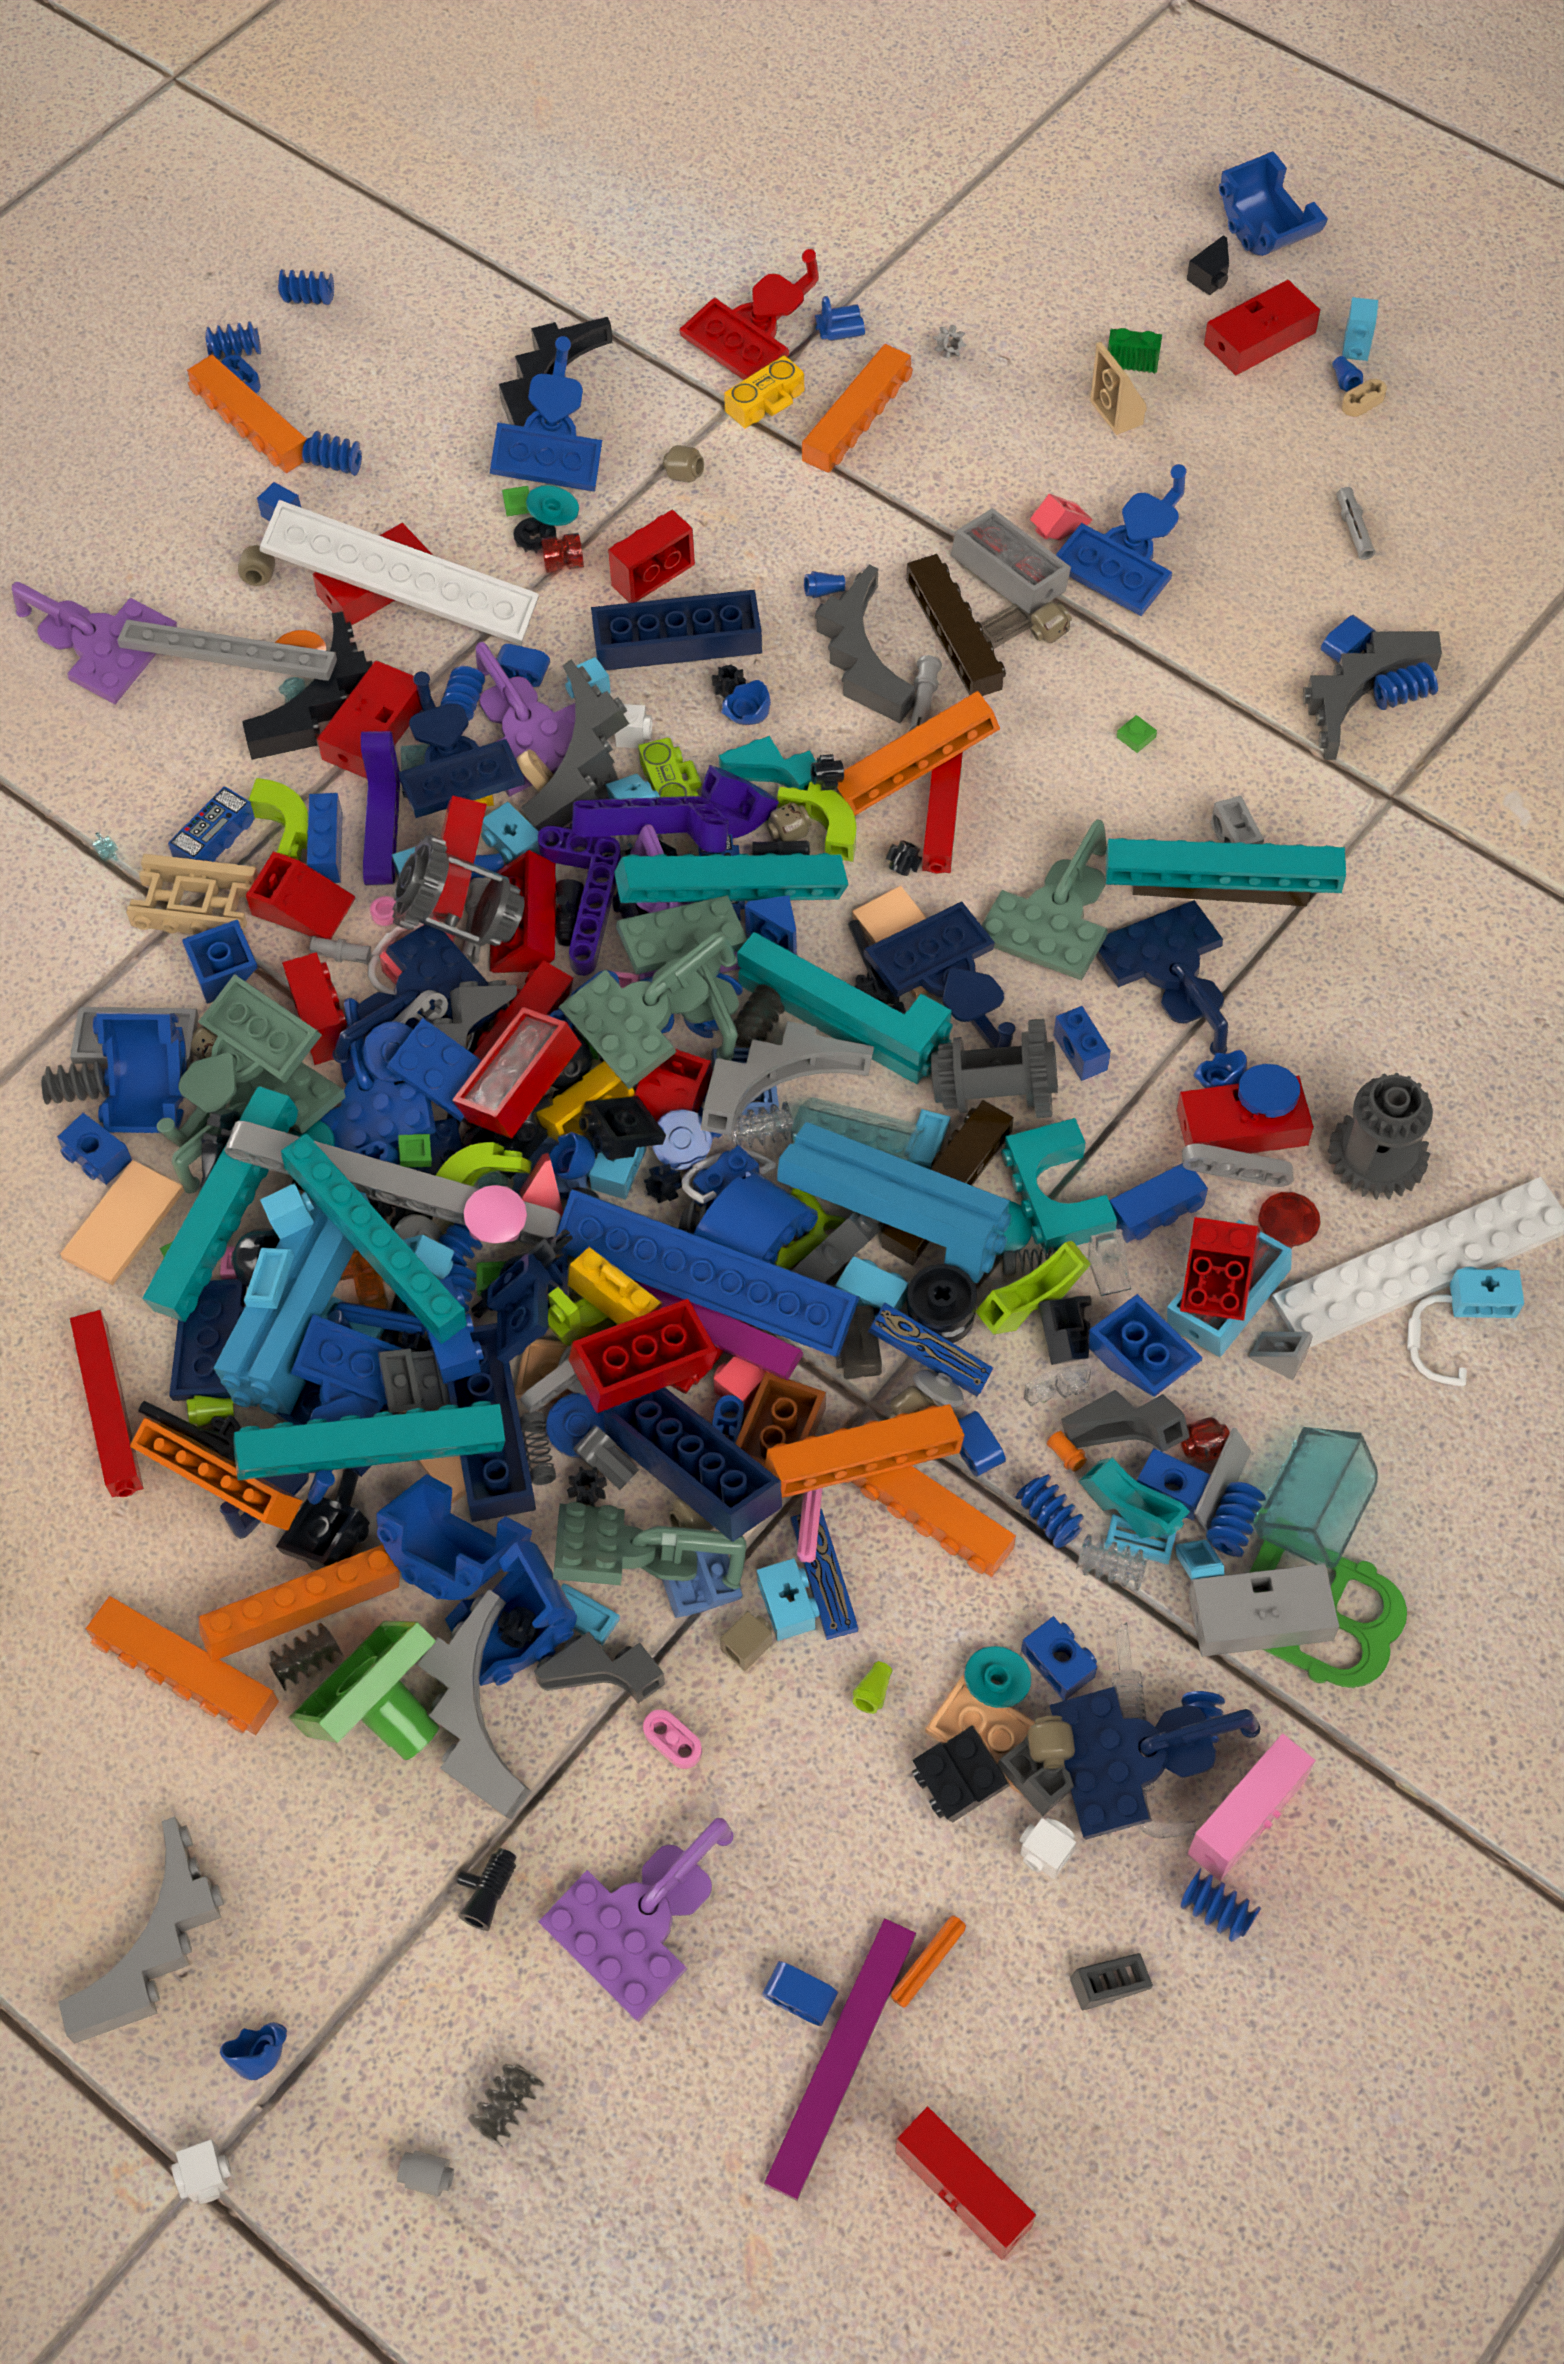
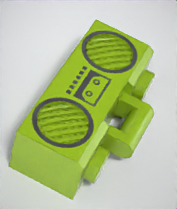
M667 737L638 745L639 762L646 781L649 782L653 791L656 790L660 797L698 796L696 789H699L702 783L694 762L691 760L683 762L679 746H673L671 738ZM686 773L688 780L684 781L682 774Z

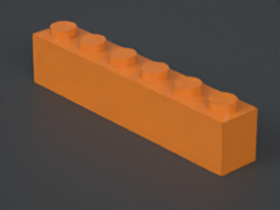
M884 344L802 441V461L827 473L835 465H839L848 449L855 446L858 437L863 431L866 432L869 429L873 419L883 412L887 402L891 398H895L901 385L904 382H908L913 372L911 355Z
M211 354L187 369L190 380L188 385L193 394L201 396L211 410L215 409L227 424L231 423L236 428L242 438L246 437L251 441L254 448L259 453L263 452L273 466H278L287 474L304 463L302 451L307 438L215 356Z
M976 691L845 769L843 782H838V787L835 788L838 794L848 802L854 816L1000 730L996 716L980 692Z
M951 1404L943 1406L934 1405L923 1411L911 1414L901 1413L891 1419L883 1421L873 1420L863 1426L851 1429L841 1428L830 1434L822 1436L813 1435L802 1441L790 1444H777L767 1449L764 1467L781 1480L782 1498L958 1454L960 1453L965 1435Z
M145 1417L130 1445L131 1448L258 1520L287 1531L303 1502L301 1499L263 1478L237 1481L236 1463L186 1435Z
M912 1465L845 1482H851L859 1487L862 1494L871 1501L878 1500L887 1506V1510L898 1519L905 1518L913 1524L915 1530L925 1537L931 1536L936 1539L949 1554L954 1556L958 1554L967 1560L968 1565L977 1573H986L993 1577L1014 1549L1015 1534Z
M382 1544L198 1616L199 1634L213 1662L399 1588L400 1571Z
M111 1596L107 1598L85 1628L92 1638L90 1643L95 1648L106 1654L109 1650L119 1655L117 1659L130 1669L138 1666L146 1671L144 1675L158 1685H161L163 1682L173 1687L172 1692L185 1701H189L190 1698L201 1703L199 1707L212 1717L220 1714L228 1719L227 1724L242 1734L247 1730L257 1735L279 1703L274 1691L220 1659L212 1662L208 1652Z

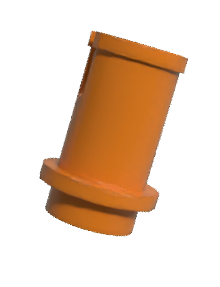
M1061 1430L1054 1433L1048 1439L1047 1446L1064 1462L1065 1469H1071L1073 1472H1076L1084 1466L1087 1461L1085 1451L1078 1449Z

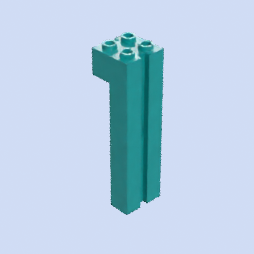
M755 932L752 933L737 952L738 966L741 967L738 972V981L743 988L805 1023L817 1027L818 1030L834 1039L874 1046L872 1060L915 1084H918L923 1076L928 1077L931 1074V1053L939 1050L938 1045L952 1042L949 1039L953 1027L951 1023V1010L923 994L918 996L904 1015Z

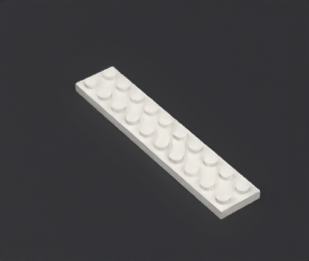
M281 500L277 503L260 544V552L518 645L522 644L539 599V594Z
M1539 1177L1272 1294L1271 1301L1290 1332H1310L1313 1335L1309 1347L1311 1348L1450 1286L1449 1284L1457 1269L1475 1267L1486 1270L1564 1235V1209L1542 1177Z

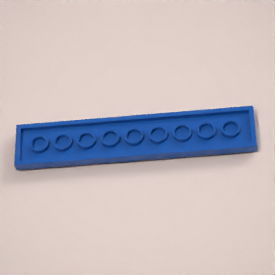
M573 1189L570 1192L556 1233L557 1236L563 1229H566L570 1232L569 1235H572V1241L564 1246L567 1249V1255L577 1258L588 1247H591L635 1281L682 1299H689L690 1302L834 1357H839L860 1298L858 1295Z

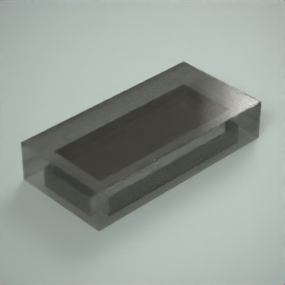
M1015 603L980 623L983 629V636L986 641L992 643L995 649L1032 627V613L1026 612Z

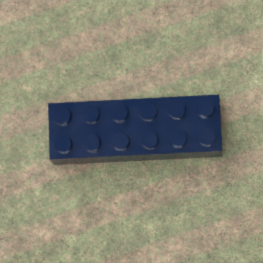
M755 589L591 607L596 657L605 671L762 654V630Z
M497 1323L474 1327L475 1332L470 1333L473 1342L479 1341L484 1359L479 1360L481 1372L447 1383L451 1405L465 1408L471 1407L476 1402L488 1401L491 1405L500 1404L505 1435V1444L502 1451L460 1456L472 1522L536 1510L509 1362L505 1364L496 1359Z
M666 1387L603 1411L605 1431L613 1442L731 1542H734L782 1508L781 1480Z

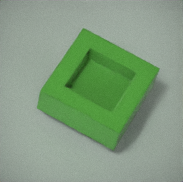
M528 486L502 489L507 517L530 513L526 506V499L529 494Z
M1137 715L1117 730V738L1136 753L1154 740L1157 735V730Z
M429 1134L398 1135L400 1166L407 1168L431 1167L432 1158Z
M507 1261L477 1263L478 1296H481V1292L499 1277L500 1271Z

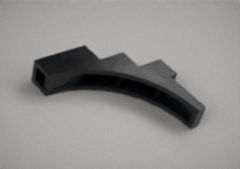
M608 316L558 329L556 322L531 328L535 351L516 355L515 360L519 379L499 384L501 404L509 424L524 427L527 418L537 411L528 398L532 378L538 374L553 375L557 350L555 346L556 340L561 336H565L571 342V347L568 350V365L577 357L595 348L613 343L611 322Z
M343 611L332 613L333 638L330 651L336 653L337 661L329 681L314 679L300 694L284 705L264 715L242 721L251 760L318 746L315 734L320 733L318 723L330 721L346 701V695L352 693L373 665L372 660L366 661L364 650L358 651L356 642L350 643V638H354L351 621L345 622Z

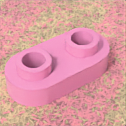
M655 1710L646 1716L643 1722L646 1740L674 1766L681 1769H689L700 1761L702 1756L700 1740L673 1714L666 1710ZM658 1726H664L667 1729L661 1735L654 1732ZM683 1748H688L691 1750V1754L687 1757H682L679 1755V1751Z

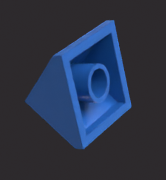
M790 896L748 901L745 904L747 939L755 932L797 955L796 925Z

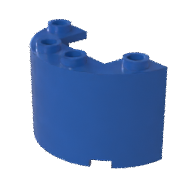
M1274 151L1222 171L1221 183L1218 187L1228 217L1230 232L1236 234L1246 251L1259 256L1267 255L1320 233L1328 220L1315 202L1307 204L1303 213L1283 188L1287 167Z
M98 1012L94 1016L93 1032L98 1034V1044H103V1056L107 1057L108 1068L104 1072V1082L106 1086H109L110 1095L102 1102L98 1110L99 1122L103 1123V1128L108 1132L160 1133L157 1130V1123L163 1118L173 1119L175 1127L179 1129L184 1110L178 1108L183 1098H185L179 1091V1081L187 1071V1056L182 1027H176L175 1023L179 1022V1018L175 1013Z
M747 1171L745 1179L738 1176L718 1195L704 1214L694 1234L774 1264L778 1256L777 1252L783 1244L788 1245L794 1236L800 1238L805 1231L809 1232L812 1230L818 1220V1213L756 1171Z
M426 1474L377 1512V1536L407 1583L417 1586L436 1599H465L502 1569L498 1560L516 1541H530L532 1530L505 1516L497 1523L496 1537L452 1514L453 1488Z
M516 1541L498 1560L503 1572L508 1573L494 1587L492 1592L497 1594L506 1604L494 1622L483 1650L479 1675L480 1686L491 1683L500 1686L507 1683L513 1678L515 1673L537 1661L540 1662L549 1655H555L556 1651L554 1649L574 1635L573 1628L577 1622V1614L559 1582L553 1579V1572L538 1545L533 1542ZM476 1598L462 1600L445 1618L451 1632L461 1621L465 1622L472 1613L470 1609ZM516 1606L531 1610L536 1615V1619L532 1624L534 1628L540 1630L533 1644L526 1642L525 1646L521 1649L506 1645L500 1639L501 1633H498L499 1626L497 1625L502 1612L510 1613Z

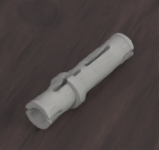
M1351 487L1341 488L1336 493L1342 509L1341 517L1344 522H1347L1359 559H1370L1375 555L1376 551L1362 518V507L1357 504ZM1350 508L1352 509V512H1353V514H1354V517H1352V515H1351ZM1358 529L1361 533L1362 539H1360L1357 531Z

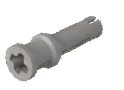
M925 655L917 661L919 672L918 676L914 679V687L917 692L909 731L929 719L932 695L939 685L937 674L942 668L941 661L934 656Z
M474 878L470 881V900L466 902L465 906L468 913L465 932L471 934V925L476 907L486 886L491 881L489 879ZM464 940L462 953L466 957L468 956V960L472 964H476L479 962L481 946Z

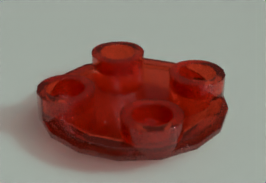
M1280 1192L1270 1196L1262 1204L1258 1215V1223L1264 1234L1291 1249L1294 1246H1300L1311 1241L1317 1235L1321 1224L1320 1213L1315 1204L1307 1197L1295 1192Z

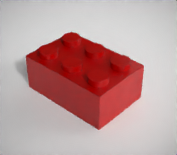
M672 509L664 515L658 516L643 528L637 529L624 540L615 543L608 549L611 586L629 603H634L694 566L693 528Z
M317 952L282 962L299 1018L322 1034L310 1050L314 1065L334 1060L333 1050L340 1033L347 1028V1023L343 1010L340 1008L339 999L332 984L327 963H320Z

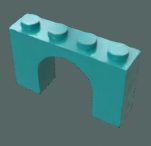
M1076 1118L1006 1136L1005 1149L1001 1150L1004 1165L1006 1167L1010 1166L1013 1173L1011 1175L1013 1188L1016 1193L1020 1192L1023 1198L1021 1206L1026 1219L1031 1218L1033 1227H1031L1034 1242L1036 1245L1040 1244L1047 1254L1050 1247L1057 1251L1058 1247H1061L1068 1241H1073L1077 1246L1115 1235L1117 1219L1107 1194L1067 1204L1048 1198L1037 1184V1178L1048 1168L1084 1157L1086 1142Z

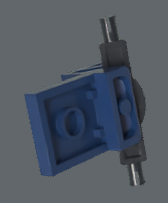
M563 1229L555 1238L543 1239L528 1253H523L509 1259L503 1265L499 1277L481 1292L482 1300L471 1308L472 1313L476 1312L473 1315L477 1318H481L489 1309L490 1311H497L496 1359L505 1364L517 1355H521L537 1338L543 1337L547 1332L549 1326L548 1308H550L548 1294L559 1287L568 1295L567 1249L564 1246L572 1241L573 1237L569 1235L570 1232L566 1229Z

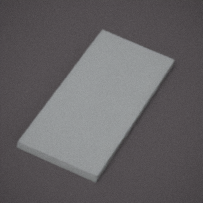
M1232 1428L1194 1512V1515L1206 1532L1211 1528L1212 1519L1216 1517V1510L1221 1505L1222 1496L1226 1494L1227 1485L1232 1482H1238L1251 1453L1237 1428Z

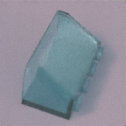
M1310 1427L1302 1428L1298 1438L1293 1442L1292 1449L1285 1463L1281 1465L1273 1486L1268 1490L1261 1509L1254 1517L1253 1526L1260 1538L1312 1564H1325L1326 1568H1335L1338 1565L1378 1482L1377 1466L1362 1433Z

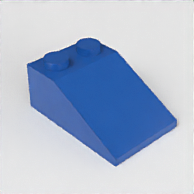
M1138 1294L1089 1330V1350L1111 1371L1153 1397L1201 1362L1203 1358Z

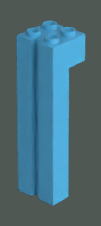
M808 1122L804 1124L796 1135L794 1144H789L779 1158L777 1181L946 1247L944 1264L959 1267L975 1283L979 1282L984 1272L990 1273L994 1265L995 1255L997 1253L1002 1254L1006 1246L1007 1237L1004 1236V1232L1011 1221V1214H1008L1010 1200Z
M360 1192L363 1195V1197L369 1202L366 1194ZM311 1198L310 1200L315 1209L309 1212L314 1224L280 1239L276 1249H291L294 1254L277 1309L245 1306L213 1368L220 1378L221 1384L232 1397V1401L241 1407L247 1408L249 1405L257 1407L259 1404L262 1410L271 1414H276L277 1412L291 1414L306 1384L303 1378L290 1374L309 1321L313 1314L321 1317L355 1250L351 1242Z

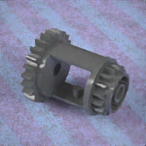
M431 834L421 839L419 846L416 845L415 852L407 859L400 873L395 890L394 901L396 903L392 908L394 910L392 918H394L393 923L407 930H413L414 926H418L420 922L479 946H484L486 943L496 946L500 945L501 942H508L516 932L523 915L525 900L523 896L519 895L521 890L517 886L510 884L509 878L446 853V841H443V839ZM449 863L491 879L476 907L471 925V934L455 928L459 919L456 915L448 913L444 923L428 918L442 893L448 874Z
M1044 1018L1028 1021V1031L1022 1032L1021 1036L1022 1046L964 1050L962 1037L953 1038V1043L939 1044V1050L931 1053L935 1102L943 1103L944 1109L958 1108L959 1113H968L969 1099L1026 1095L1028 1108L1035 1107L1037 1118L1052 1117V1093H1058L1057 1064L1054 1041H1047Z
M1384 1073L1379 1078L1371 1079V1081L1361 1087L1355 1097L1353 1118L1345 1115L1343 1123L1338 1122L1335 1132H1332L1328 1153L1331 1154L1329 1164H1335L1333 1173H1343L1340 1183L1344 1184L1350 1181L1352 1183L1350 1191L1353 1192L1358 1187L1362 1188V1197H1365L1369 1191L1373 1192L1375 1200H1378L1380 1193H1384L1389 1200L1393 1191L1401 1197L1405 1188L1412 1191L1415 1183H1420L1423 1175L1426 1173L1427 1162L1430 1157V1153L1427 1152L1429 1142L1422 1141L1431 1125L1433 1108L1428 1092H1424L1421 1089L1422 1084L1416 1083L1410 1076H1402L1399 1073L1387 1076Z

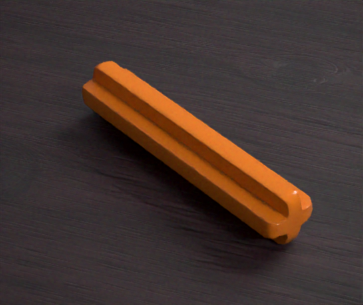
M954 1915L950 1916L891 1992V1998L895 2003L903 2008L910 2003L964 1933L966 1925L962 1920Z

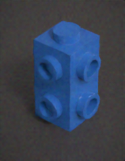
M738 1145L731 1151L727 1150L722 1153L717 1162L711 1167L699 1171L693 1180V1190L703 1196L714 1191L718 1197L738 1176L745 1179L747 1171L759 1173V1164ZM694 1199L696 1204L701 1208L703 1204L699 1203ZM715 1199L705 1203L707 1208L711 1206Z

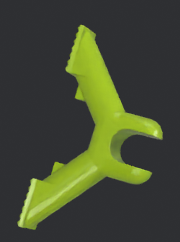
M794 1187L792 1188L791 1195L816 1210L818 1220L807 1235L796 1242L791 1241L788 1244V1248L781 1247L777 1252L778 1256L775 1265L788 1270L802 1261L828 1237L825 1233L827 1230L837 1229L846 1220V1218L826 1214L814 1195Z

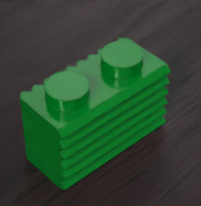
M1126 328L1111 329L1108 351L1123 370L1127 369L1129 371L1132 369L1133 371H1147L1148 373L1153 372L1155 374L1158 369L1162 334H1155L1152 331H1129Z

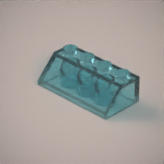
M810 1097L800 1105L790 1133L792 1144H794L796 1135L804 1124L808 1122L914 1163L927 1126Z

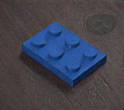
M422 1018L389 1061L386 1068L461 1122L464 1115L452 1100L482 1060Z

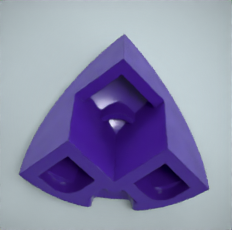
M709 766L704 779L701 797L709 799L728 819V834H732V839L756 830L770 817L771 812L778 806L779 801L753 783L716 766Z

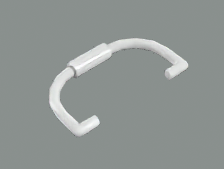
M419 922L418 926H414V929L419 928L423 924ZM400 926L385 934L371 953V960L368 964V977L373 987L380 992L393 995V990L385 987L378 981L375 975V966L378 961L380 962L379 955L395 942L396 936L407 930Z
M746 1151L754 1160L764 1164V1166L759 1168L761 1174L776 1168V1163L754 1151ZM716 1153L694 1164L681 1181L682 1189L701 1204L717 1197L716 1193L712 1191L703 1196L693 1190L689 1182L699 1171L704 1168L708 1169L715 1164L721 1155L720 1153Z
M1452 1295L1429 1296L1419 1302L1413 1310L1412 1318L1408 1320L1407 1349L1410 1350L1411 1359L1418 1371L1428 1379L1442 1384L1465 1386L1466 1368H1459L1458 1378L1443 1376L1429 1370L1419 1358L1418 1350H1420L1421 1319L1419 1318L1421 1312L1426 1306L1436 1302L1452 1303Z

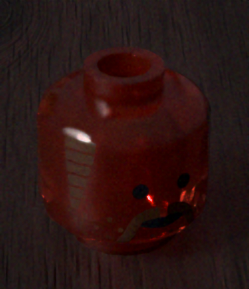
M1207 1417L1188 1423L1187 1428L1190 1438L1181 1442L1185 1456L1188 1459L1192 1458L1197 1463H1204L1219 1458L1230 1434L1225 1424L1221 1425L1214 1417Z

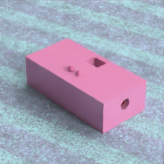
M1282 1733L1196 1832L1188 1855L1216 1879L1221 1881L1266 1827L1268 1829L1271 1828L1273 1825L1271 1823L1274 1818L1278 1819L1281 1816L1280 1811L1306 1782L1316 1760Z

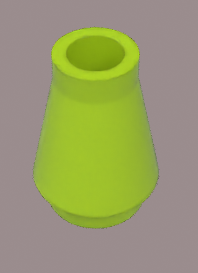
M194 1395V1399H186L188 1422L197 1424V1427L211 1423L212 1418L216 1416L223 1419L228 1418L230 1415L234 1417L233 1401L231 1398Z
M880 1661L875 1662L872 1669L853 1690L854 1697L852 1699L856 1708L868 1714H875L878 1709L883 1707L889 1679L893 1672L889 1665Z

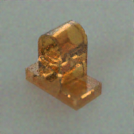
M354 1251L339 1281L354 1278L356 1295L360 1305L387 1310L388 1298L384 1279L374 1268L371 1272L362 1273L364 1269L373 1267L359 1251ZM378 1295L374 1300H366L369 1296Z

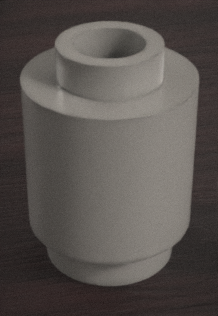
M414 2151L413 2154L405 2152L399 2166L397 2182L404 2183L407 2189L439 2197L443 2190L449 2191L454 2176V2168L449 2167L450 2160L419 2151Z

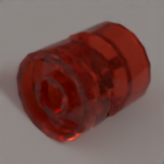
M579 532L564 534L562 539H558L557 536L541 538L546 573L562 571L564 566L569 570L584 568Z

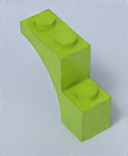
M1073 1241L1065 1242L1047 1261L1025 1277L1003 1288L992 1290L975 1312L993 1335L1016 1331L1033 1310L1039 1309L1038 1303L1062 1299L1091 1263Z

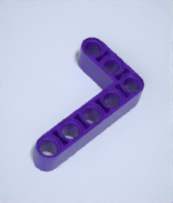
M391 731L361 732V753L368 780L363 854L364 885H394L396 870L392 854L397 853L400 780L398 775L400 771Z
M704 797L579 800L573 803L572 833L578 836L639 835L642 828L650 824L653 826L656 834L687 833L702 850L707 852L719 853L724 852L727 848L729 821L709 799Z
M547 826L538 833L540 856L557 864L589 869L569 948L572 971L577 975L586 976L591 974L597 966L616 887L614 871L621 860L620 844L615 838L610 836L583 837L573 834L572 829ZM549 842H556V843H557L555 846H546V845H545V844H547V843H549ZM577 847L585 848V850L581 852L574 851V849ZM606 852H611L614 854L610 857L602 856V854ZM598 878L608 879L606 882L603 883L595 881ZM594 903H598V904H601V905H602V906L599 907V908H591V907H589L591 904H594ZM587 929L595 930V932L590 935L583 933V931ZM580 955L589 956V958L584 961L576 959Z

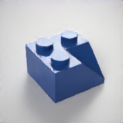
M238 919L182 939L187 957L207 1004L214 1002L234 974L246 981L258 968Z

